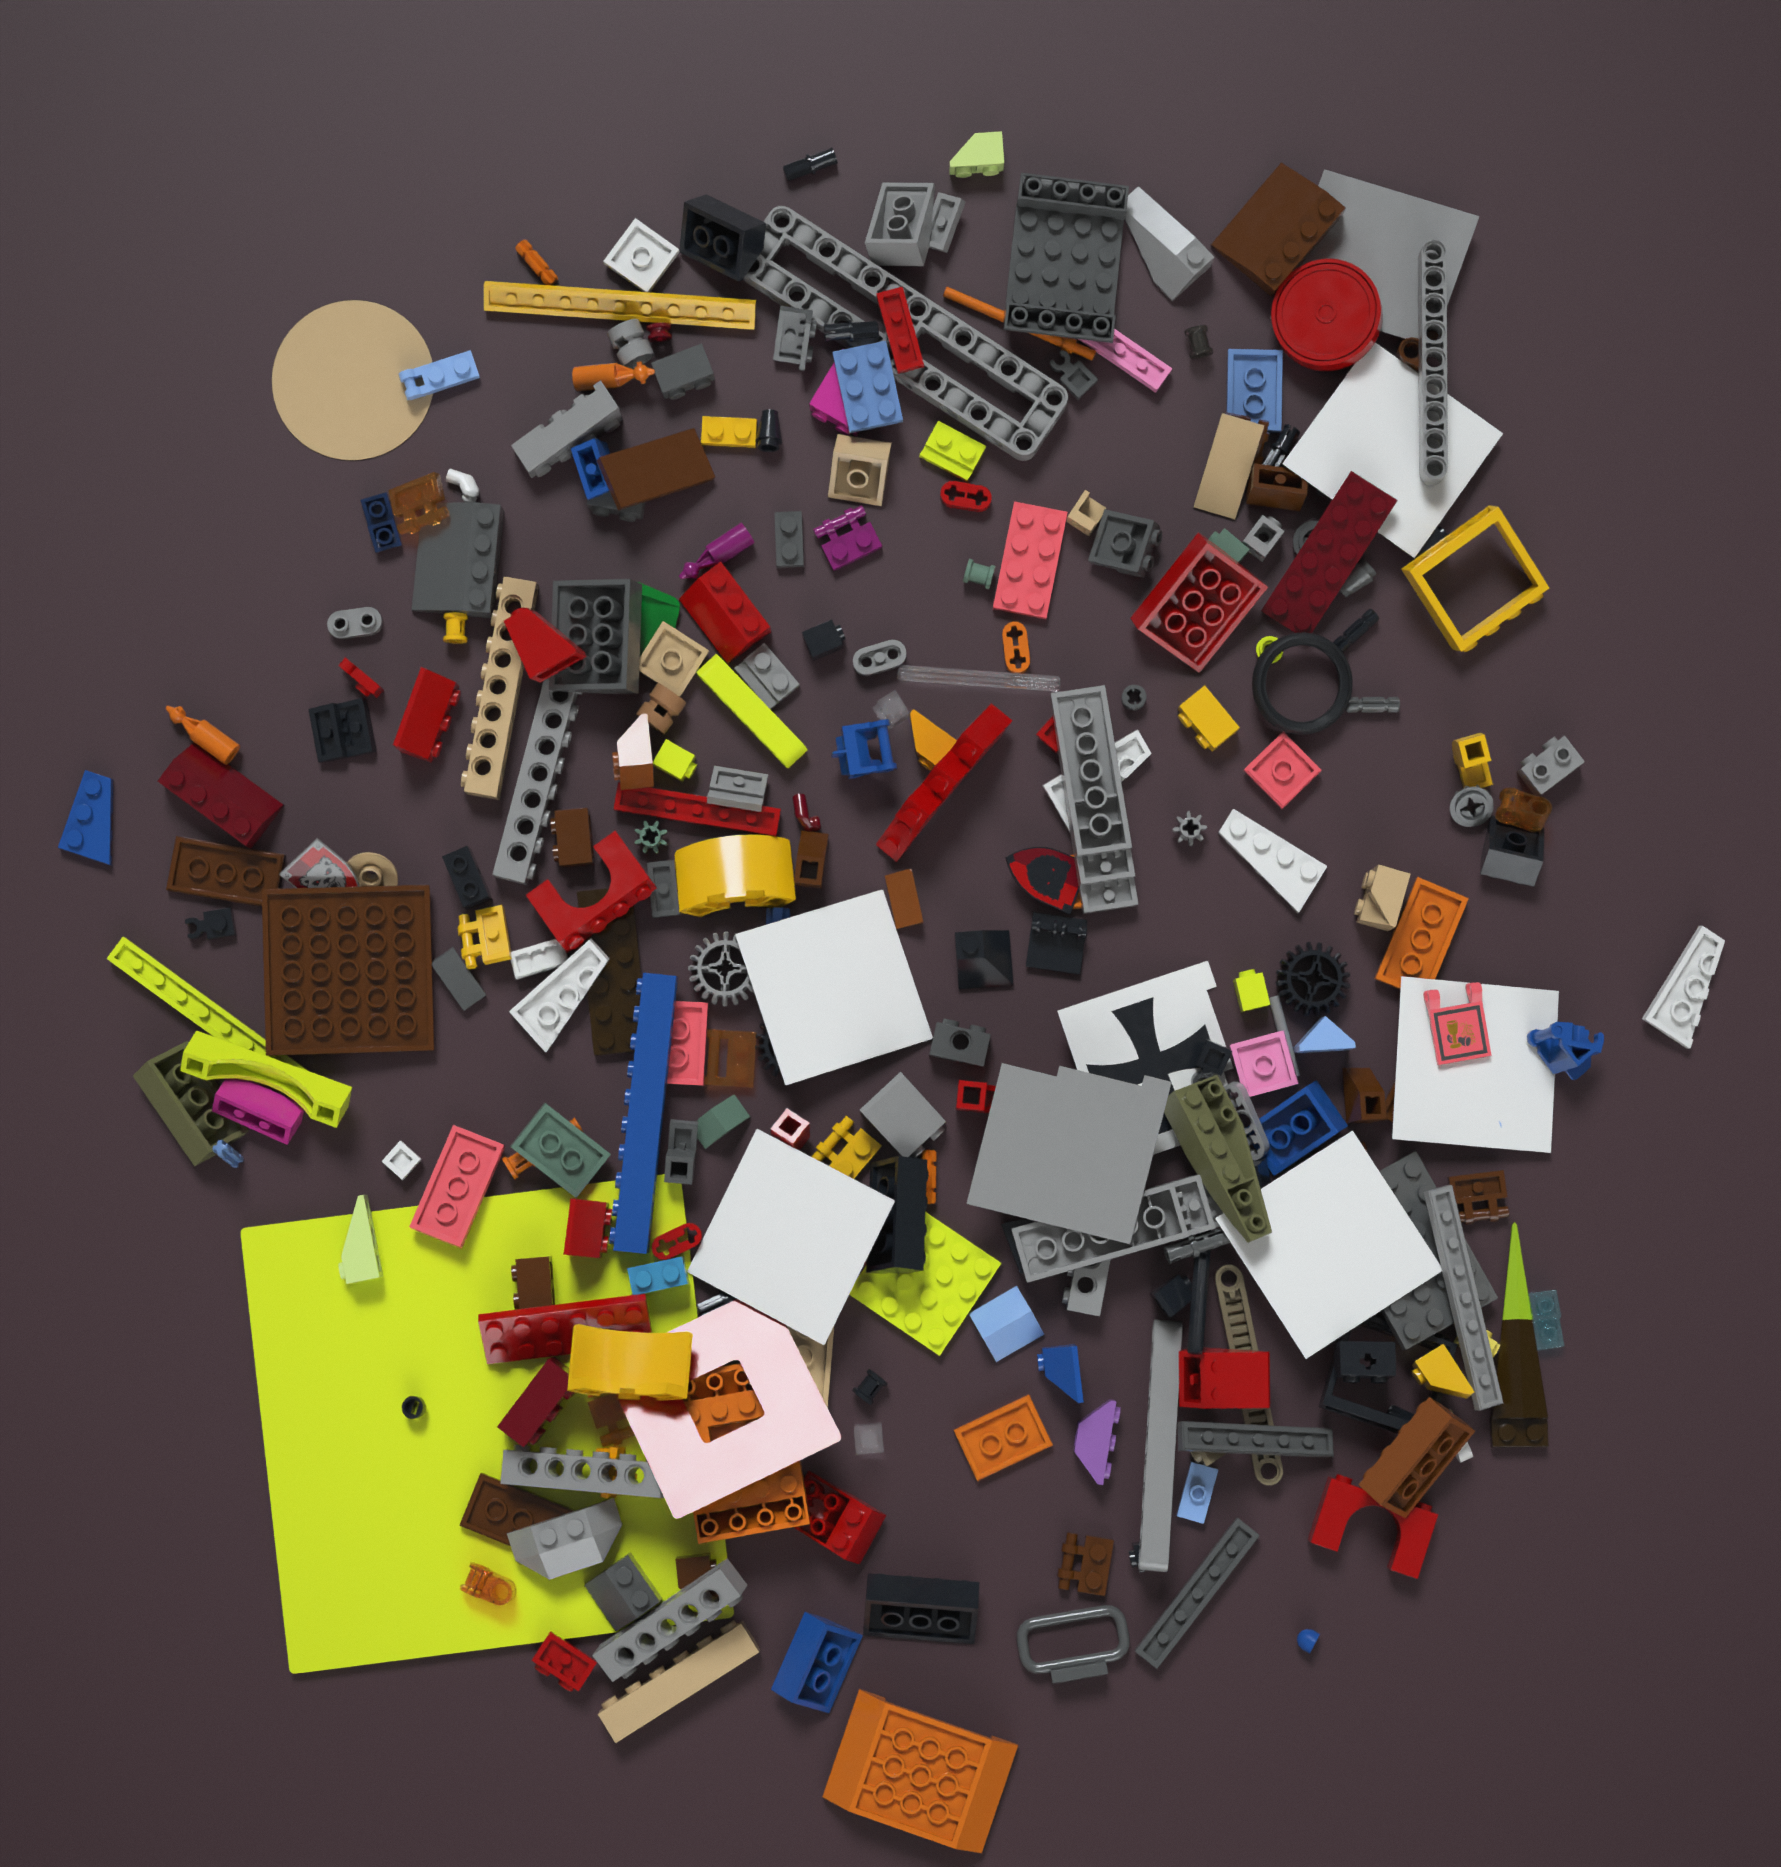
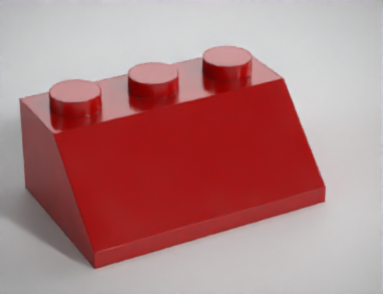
M719 562L699 577L679 598V601L727 664L771 633L769 624L722 562Z
M421 667L393 746L404 754L432 763L433 758L439 756L443 743L440 742L443 731H448L452 717L449 716L452 705L457 706L460 699L461 691L458 690L459 685L453 680Z

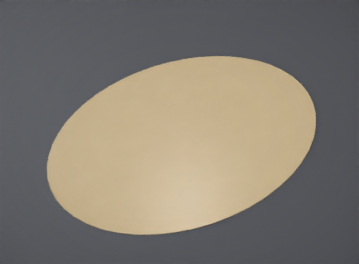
M360 300L331 303L312 311L302 318L289 331L280 345L272 372V391L276 408L289 431L308 448L322 455L341 460L373 458L401 445L417 430L431 404L433 394L414 400H407L404 393L406 391L405 384L400 381L398 374L407 369H414L432 363V358L424 339L417 329L396 311L377 303ZM423 378L415 379L416 386L425 385Z

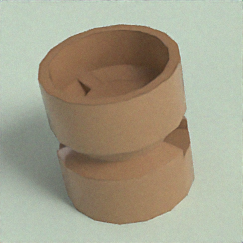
M657 683L649 694L651 700L644 702L636 715L639 717L641 714L647 713L648 725L665 735L673 724L672 717L678 716L687 703L670 689ZM656 706L666 711L663 716L654 711Z

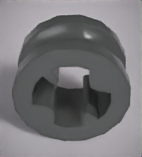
M1132 684L1124 689L1121 701L1126 709L1136 711L1143 707L1147 695L1141 686ZM1130 691L1132 694L1134 691L1139 692L1138 698L1141 702L1139 704H1136V702L1133 705L1130 704L1127 693Z

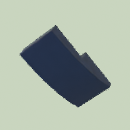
M385 492L361 499L375 553L401 546L402 542L388 493Z

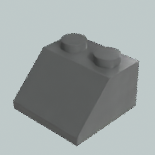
M631 1552L584 1585L615 1631L637 1619L662 1600L661 1595Z

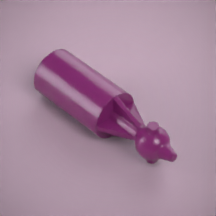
M739 523L706 545L705 551L695 563L686 562L679 578H697L700 569L715 566L719 562L724 564L754 544L752 536L743 523Z

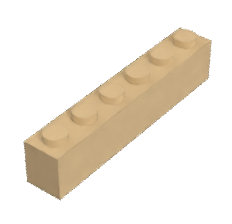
M735 1620L720 1628L722 1634L714 1639L711 1635L705 1637L696 1644L698 1649L690 1654L687 1650L683 1651L672 1659L674 1664L665 1669L663 1665L649 1673L650 1679L642 1684L639 1680L625 1688L627 1694L619 1699L614 1695L601 1704L603 1709L599 1711L598 1716L614 1742L617 1743L759 1653L760 1648L743 1620L737 1624Z

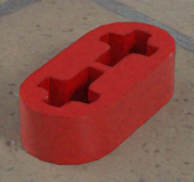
M949 481L942 486L940 491V498L945 506L973 512L987 510L992 500L990 491L986 487L976 484ZM951 488H956L957 494L965 496H957L954 498V501H950L949 495L945 494V492H950ZM978 492L983 493V498L987 499V501H982L981 505H976V500L967 498V496L975 497Z
M694 1223L683 1224L655 1238L652 1243V1252L658 1259H671L696 1247L702 1240V1231ZM689 1227L691 1231H697V1235L694 1236L695 1242L690 1243L689 1240L679 1242L678 1238L685 1235L684 1229ZM662 1239L665 1243L673 1240L676 1242L675 1246L669 1248L670 1254L668 1255L657 1251V1248L660 1246L659 1241Z

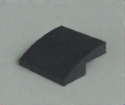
M359 698L339 704L330 703L308 709L319 763L377 752L367 698Z

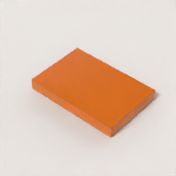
M1029 1394L954 1429L977 1481L1053 1446Z

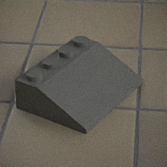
M476 502L422 503L412 611L438 614L460 612L472 617H492L495 608L504 510L501 505Z
M632 579L553 581L551 624L580 647L587 657L549 678L550 691L638 694L642 584Z

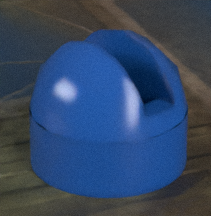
M1312 1629L1302 1630L1297 1636V1643L1302 1650L1310 1654L1320 1634Z

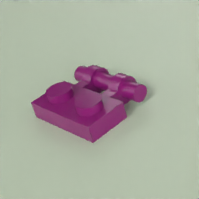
M862 505L853 510L852 508L845 510L843 515L831 521L828 518L822 521V525L813 529L817 539L826 534L830 539L829 542L821 545V548L833 572L882 548V544L871 522L862 526L858 523L857 519L866 515ZM849 524L852 531L838 537L835 530Z

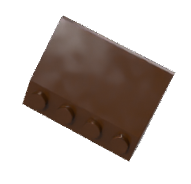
M1281 162L1214 240L1211 247L1273 298L1279 286L1289 274L1304 262L1340 220L1346 207L1327 191Z

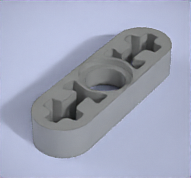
M1231 1082L1224 1086L1228 1096L1231 1092L1238 1093L1239 1097L1230 1100L1234 1108L1243 1104L1244 1107L1236 1111L1238 1115L1245 1114L1250 1118V1127L1244 1128L1245 1134L1253 1130L1255 1132L1252 1136L1247 1137L1252 1159L1258 1160L1268 1153L1269 1141L1247 1089L1239 1082ZM1259 1143L1260 1148L1252 1150L1250 1145Z

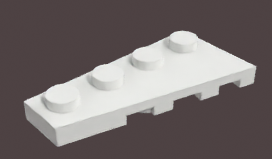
M1138 730L1115 742L1121 782L1152 754ZM1060 774L1042 786L1070 833L1062 775Z
M1235 809L1231 811L1218 832L1291 905V908L1297 914L1327 868L1325 864Z
M1698 926L1642 1018L1688 1049L1691 1048L1695 1026H1698L1701 1017L1699 1014L1703 1001L1707 999L1708 986L1712 975L1715 974L1725 940L1704 926Z
M591 938L509 1011L545 1052L550 1049L609 961V957Z

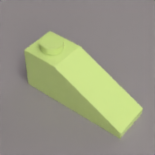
M360 1195L357 1198L341 1255L342 1262L338 1264L341 1279H346V1284L383 1277L368 1195Z

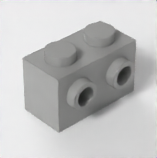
M1554 736L1541 746L1544 749L1541 754L1536 757L1532 753L1520 762L1522 768L1517 771V774L1536 798L1585 762L1565 736L1559 740Z

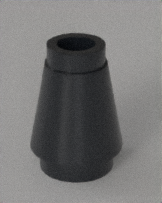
M766 409L762 411L755 440L758 444V449L761 451L776 452L782 444L778 411Z

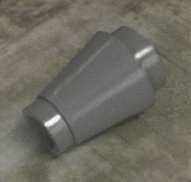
M1362 558L1358 561L1339 591L1345 597H1348L1350 594L1374 581L1372 578L1377 573Z

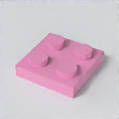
M1284 1030L1230 1045L1240 1083L1245 1086L1250 1097L1299 1084Z

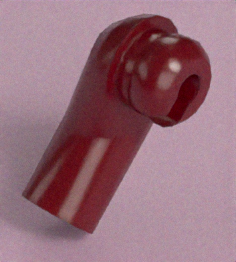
M794 795L792 799L795 817L803 829L809 832L819 831L821 829L820 819L818 816L809 817L806 795Z

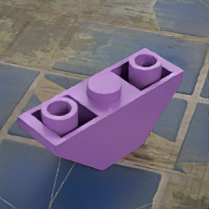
M1112 1399L1107 1400L1077 1422L1073 1447L1076 1455L1099 1485H1103L1104 1479H1109L1111 1463L1107 1462L1108 1452L1114 1451L1116 1435L1111 1433L1113 1423L1118 1424L1120 1407H1116L1117 1401Z

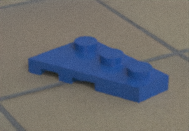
M87 770L84 771L58 848L112 866L111 841L113 831L111 830V819L113 813V779Z

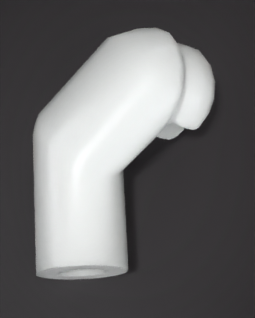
M449 469L446 482L460 486L464 502H476L477 496H479V488L475 479L471 475Z

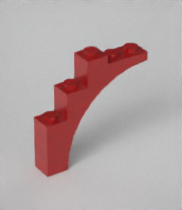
M991 703L961 734L951 750L934 766L924 782L907 798L895 815L894 820L876 843V846L897 862L961 781L1000 739L1013 720Z

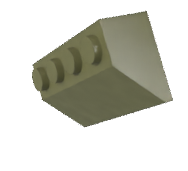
M186 1041L148 1060L133 1077L192 1164L197 1166L217 1154L213 1152L212 1147L217 1145L218 1140H224L227 1144L231 1145L247 1134L249 1129L244 1125L212 1112L215 1094L220 1088L214 1079L204 1080L180 1071L183 1051L189 1043Z

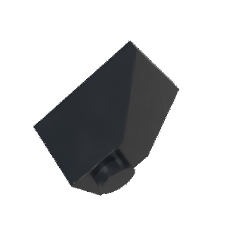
M1009 930L955 932L959 990L1014 985Z

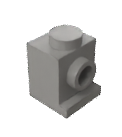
M1262 515L1242 543L1250 549V554L1263 562L1285 531L1281 529V523L1271 516L1266 518ZM1265 534L1268 537V541L1262 542L1258 536Z

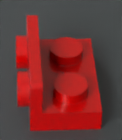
M552 1631L549 1632L531 1660L536 1663L534 1667L545 1676H549L550 1673L560 1679L558 1684L570 1692L573 1689L577 1691L581 1689L597 1664L595 1659Z

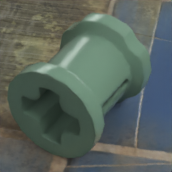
M969 559L963 583L970 581L984 585L985 589H989L996 566H984L974 563L973 559Z

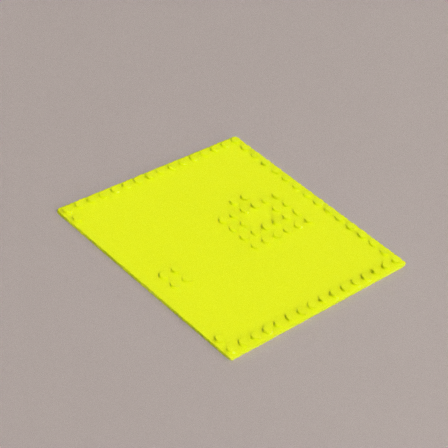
M665 1174L657 1175L648 1254L613 1251L614 1244H609L607 1253H602V1258L563 1255L570 1199L608 1202V1208L613 1209L614 1199L619 1200L620 1189L615 1188V1181L587 1184L577 1198L563 1187L484 1197L462 1249L411 1229L409 1226L418 1206L372 1211L383 1277L346 1284V1279H341L338 1264L342 1262L341 1255L353 1214L246 1227L241 1230L288 1663L291 1673L297 1674L544 1642L550 1631L563 1639L617 1633L629 1624L615 1631L584 1585L622 1557L631 1552L661 1595L662 1600L651 1609L681 1590L678 1588L675 1560L677 1556L711 1553V1560L716 1559L717 1565L727 1559L725 1540L698 1544L693 1512L679 1519L674 1518L665 1498L617 1494L616 1498L600 1497L601 1493L514 1485L574 1510L612 1498L615 1499L623 1525L604 1562L550 1580L515 1561L511 1546L459 1526L480 1473L482 1472L501 1480L503 1451L513 1450L514 1445H520L497 1428V1426L549 1358L555 1357L567 1367H570L571 1354L487 1364L478 1324V1314L515 1310L513 1294L518 1293L517 1282L512 1281L511 1265H516L515 1259L552 1256L555 1305L632 1295L627 1268L663 1261L655 1257L652 1252L654 1239L687 1223L682 1184L664 1182ZM612 1216L611 1225H606L605 1236L610 1237L611 1227L616 1228L617 1216ZM687 1228L684 1229L685 1235L678 1238L680 1243L689 1240ZM663 1239L660 1240V1246L657 1248V1251L659 1253L664 1252L665 1255L670 1254L669 1248L676 1245L675 1240L665 1243ZM690 1249L673 1257L684 1256L687 1270L691 1264ZM688 1273L689 1284L644 1293L646 1294L652 1333H667L698 1318L692 1274ZM575 1392L568 1400L564 1398L560 1403V1406L563 1407L562 1411L551 1423L547 1421L544 1424L543 1428L546 1432L534 1445H527L531 1446L530 1451L540 1452V1447L557 1448L556 1454H566V1449L583 1450V1456L591 1457L593 1456V1451L596 1452L597 1448L621 1446L626 1448L625 1454L636 1455L637 1461H646L645 1455L616 1394L603 1393L600 1396L588 1398L586 1394ZM417 1396L424 1400L426 1412L423 1416L417 1419H410L403 1414L402 1403L407 1397ZM419 1402L417 1403L416 1409L413 1413L415 1415L419 1406ZM535 1459L530 1462V1470L534 1474L538 1467ZM559 1461L556 1465V1472L561 1476L564 1466ZM586 1463L583 1466L582 1473L585 1478H588L591 1470ZM639 1468L636 1471V1480L639 1483H641L644 1478V1473L642 1469ZM688 1605L692 1611L698 1612L693 1605ZM726 1605L721 1609L722 1613L714 1620L731 1618L734 1614V1607L730 1608ZM667 1619L670 1625H676L674 1621Z

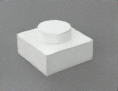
M399 1141L382 1162L404 1180L422 1159L403 1141Z

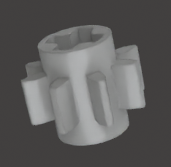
M1187 811L1184 820L1177 816L1175 820L1180 825L1173 828L1172 832L1179 833L1178 843L1184 839L1188 841L1190 847L1193 845V839L1196 838L1199 841L1204 839L1199 833L1207 829V826L1200 824L1201 815L1194 818L1191 817L1190 811ZM1187 822H1190L1191 827H1196L1192 835H1188V831H1183L1182 829L1187 825Z

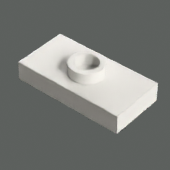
M557 939L511 952V964L517 980L556 969L568 959L567 952Z

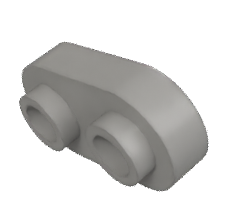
M372 607L336 611L331 614L327 621L329 632L335 638L341 640L372 636L377 634L383 626L381 614ZM366 616H371L373 619L369 625L363 623ZM345 620V626L338 629L336 627L337 622Z
M888 640L861 648L853 657V667L862 676H871L898 668L906 660V648L898 640ZM894 650L898 653V657L890 659L887 656L888 652ZM865 658L872 661L871 666H862V660Z

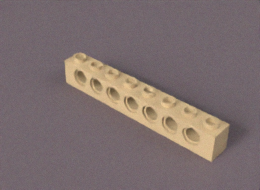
M504 576L503 584L498 583L496 599L499 600L498 610H493L491 617V626H494L493 637H488L486 644V653H489L488 664H483L481 679L484 680L483 691L478 690L476 706L479 707L478 717H473L471 724V733H474L473 744H468L466 751V760L470 761L468 771H463L461 778V787H464V792L467 795L500 800L524 665L513 641L502 639V634L507 629L504 620L511 617L510 613L507 612V607L512 602H519L521 608L527 607L535 611L539 590L537 582ZM502 655H508L511 657L510 664L504 668L498 667V658ZM496 682H504L506 684V689L502 694H494L492 692V687ZM491 709H500L501 716L498 720L489 721L487 719V714ZM487 735L496 737V743L491 748H484L482 746V741ZM482 762H489L491 764V770L486 775H479L477 772V767Z

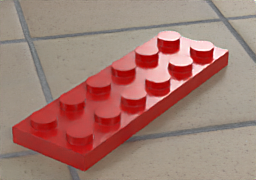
M646 1294L478 1314V1324L487 1364L571 1354L573 1327L577 1324L616 1331L652 1333Z

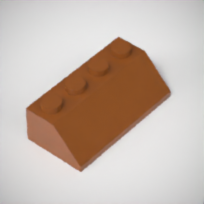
M1428 1397L1426 1401L1418 1406L1416 1414L1412 1419L1401 1427L1398 1436L1391 1445L1382 1451L1381 1457L1375 1465L1365 1472L1362 1481L1358 1485L1381 1506L1406 1518L1474 1434L1475 1430L1442 1404Z

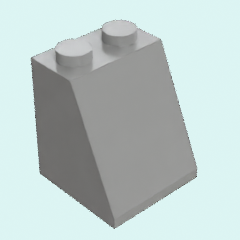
M901 1072L860 1109V1112L904 1157L916 1158L925 1150L922 1144L928 1138L934 1141L945 1131L942 1125L946 1121Z

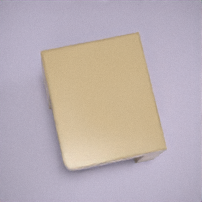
M1085 490L1068 515L1066 522L1087 536H1090L1102 518L1106 507L1090 498V492Z

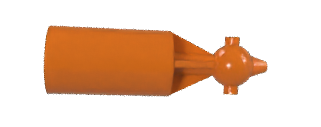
M642 361L637 362V366L634 369L618 363L574 367L572 378L576 391L595 390L593 385L600 380L606 389L618 388L633 378L639 380L641 384H645L646 379L650 375L655 374V370L643 365Z
M167 706L165 708L174 724L182 723L190 736V740L223 764H229L238 753L240 745L205 719L199 721L187 717L185 710L181 706L175 708Z

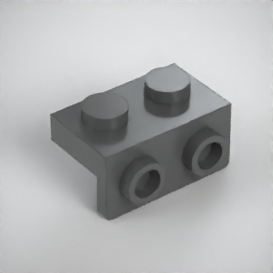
M780 306L773 360L800 364L799 370L801 371L805 370L806 362L811 363L813 346H808L809 337L815 338L817 321H812V310Z

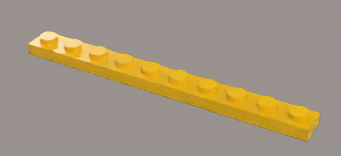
M485 281L484 311L625 321L638 319L639 322L755 329L756 300Z

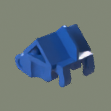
M888 719L842 726L840 730L841 736L835 738L837 751L831 753V758H839L841 775H846L849 779L872 773H886L897 769V763L893 762L888 732L890 722ZM877 735L882 762L880 760H872L869 755L867 741L875 739Z
M1555 1022L1549 1028L1530 1031L1527 1034V1041L1531 1046L1537 1047V1053L1553 1074L1565 1071L1572 1080H1577L1591 1068V1056L1601 1053L1604 1034L1602 1032L1594 1034V1042L1591 1043L1588 1039L1589 1030H1586L1584 1026L1574 1025L1569 1022Z

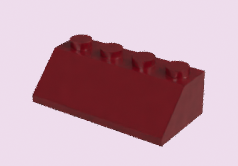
M192 743L174 758L157 781L250 849L254 847L284 806L229 764H223L196 743Z

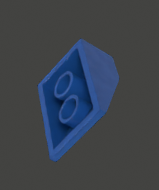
M1317 1080L1259 1119L1269 1141V1151L1261 1158H1266L1268 1168L1275 1176L1348 1126ZM1254 1130L1246 1134V1136L1255 1134ZM1259 1143L1252 1144L1256 1150L1260 1148Z

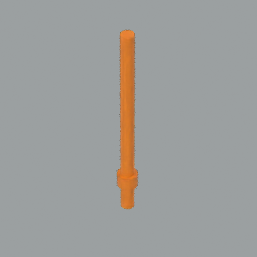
M946 287L943 297L1004 323L1003 310ZM1029 333L1061 347V351L1064 350L1070 355L1073 352L1092 361L1096 350L1077 343L1075 338Z

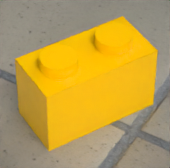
M1205 685L1177 709L1180 713L1177 715L1179 720L1186 728L1190 726L1198 734L1195 736V739L1204 749L1209 748L1211 751H1214L1240 728Z

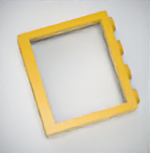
M1491 505L1487 506L1401 569L1450 647L1460 652H1467L1473 649L1478 644L1477 640L1484 635L1489 636L1495 633L1500 628L1499 624L1506 619L1511 620L1521 614V609L1528 603H1536L1542 599L1543 593L1549 589L1546 581L1500 508ZM1492 524H1495L1533 585L1461 636L1422 575Z

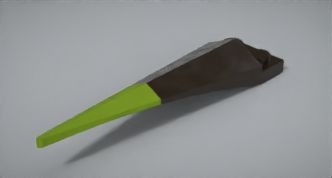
M1514 1222L1511 1225L1500 1347L1496 1367L1503 1404L1491 1407V1447H1549L1547 1406L1518 1228Z

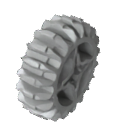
M724 932V940H719L718 934L714 933V943L711 944L705 937L703 942L707 947L705 949L699 945L695 947L701 953L700 956H690L692 961L697 962V966L690 965L688 970L692 972L697 971V975H693L689 979L691 982L700 981L694 987V990L698 992L704 988L705 992L702 994L704 1000L712 994L711 1003L714 1005L717 1004L719 997L722 998L723 1006L728 1005V998L731 997L733 1004L738 1005L737 995L741 994L742 998L747 1000L748 996L744 991L748 988L754 993L752 985H750L749 975H747L741 986L729 991L732 977L742 973L748 974L745 965L735 964L731 961L730 947L740 951L736 936L734 935L733 941L729 940V933ZM722 947L721 957L718 962L704 964L707 956L712 951ZM727 955L726 960L730 962L729 966L733 965L734 969L739 970L728 971L725 983L722 971L718 972L717 969L712 968L723 967L725 956ZM703 973L718 975L720 977L721 991L710 987Z

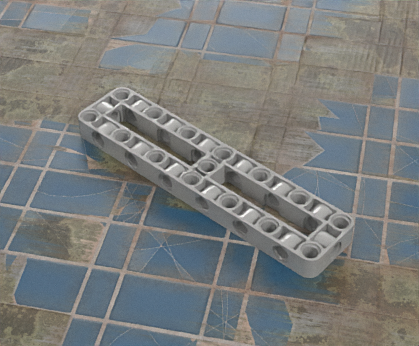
M778 206L770 211L764 220L766 223L764 249L755 261L759 268L755 272H748L743 280L781 306L812 310V321H817L816 329L824 334L835 333V331L824 332V324H837L840 321L848 323V320H852V323L865 321L774 263L773 259L782 246L792 245L806 254L807 259L833 276L836 274L851 284L854 290L877 305L879 304L876 293L903 286L909 311L915 306H920L925 310V313L921 316H914L910 312L917 339L921 333L923 335L927 333L941 342L943 348L966 363H973L987 372L989 378L1012 393H1019L1033 402L1022 422L1019 423L925 360H923V368L897 374L894 359L890 360L894 380L1015 459L1027 461L1037 453L1067 406L1068 393L1062 385L786 206ZM780 218H785L789 221V224L784 228H780L775 225V222ZM829 247L835 252L830 257H824L820 254V251L823 248ZM869 277H876L880 282L877 286L870 287L865 281ZM794 292L804 294V298L799 302L792 301L790 296ZM879 331V335L876 338L853 339V342L849 340H835L847 349L886 341L888 351H891L886 331L884 334ZM959 336H966L970 339V343L966 346H960L956 343V339ZM1010 365L1015 368L1016 372L1011 376H1007L1002 373L1001 368ZM935 380L940 383V388L931 391L925 385L928 381ZM1050 395H1057L1060 397L1061 403L1050 405L1046 398ZM975 410H982L986 417L983 420L977 421L972 418L971 413ZM1021 439H1025L1031 443V447L1028 450H1021L1017 447L1016 443Z

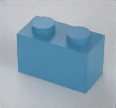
M684 1256L627 1268L632 1295L690 1283Z

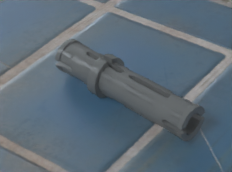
M1222 1228L1195 1237L1191 1235L1186 1237L1184 1241L1165 1246L1164 1254L1168 1263L1171 1264L1190 1256L1193 1258L1198 1257L1200 1253L1228 1244L1230 1241Z

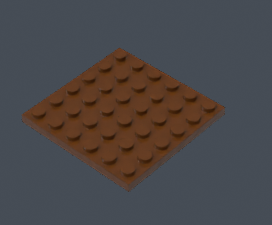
M430 885L262 889L266 1056L434 1050Z

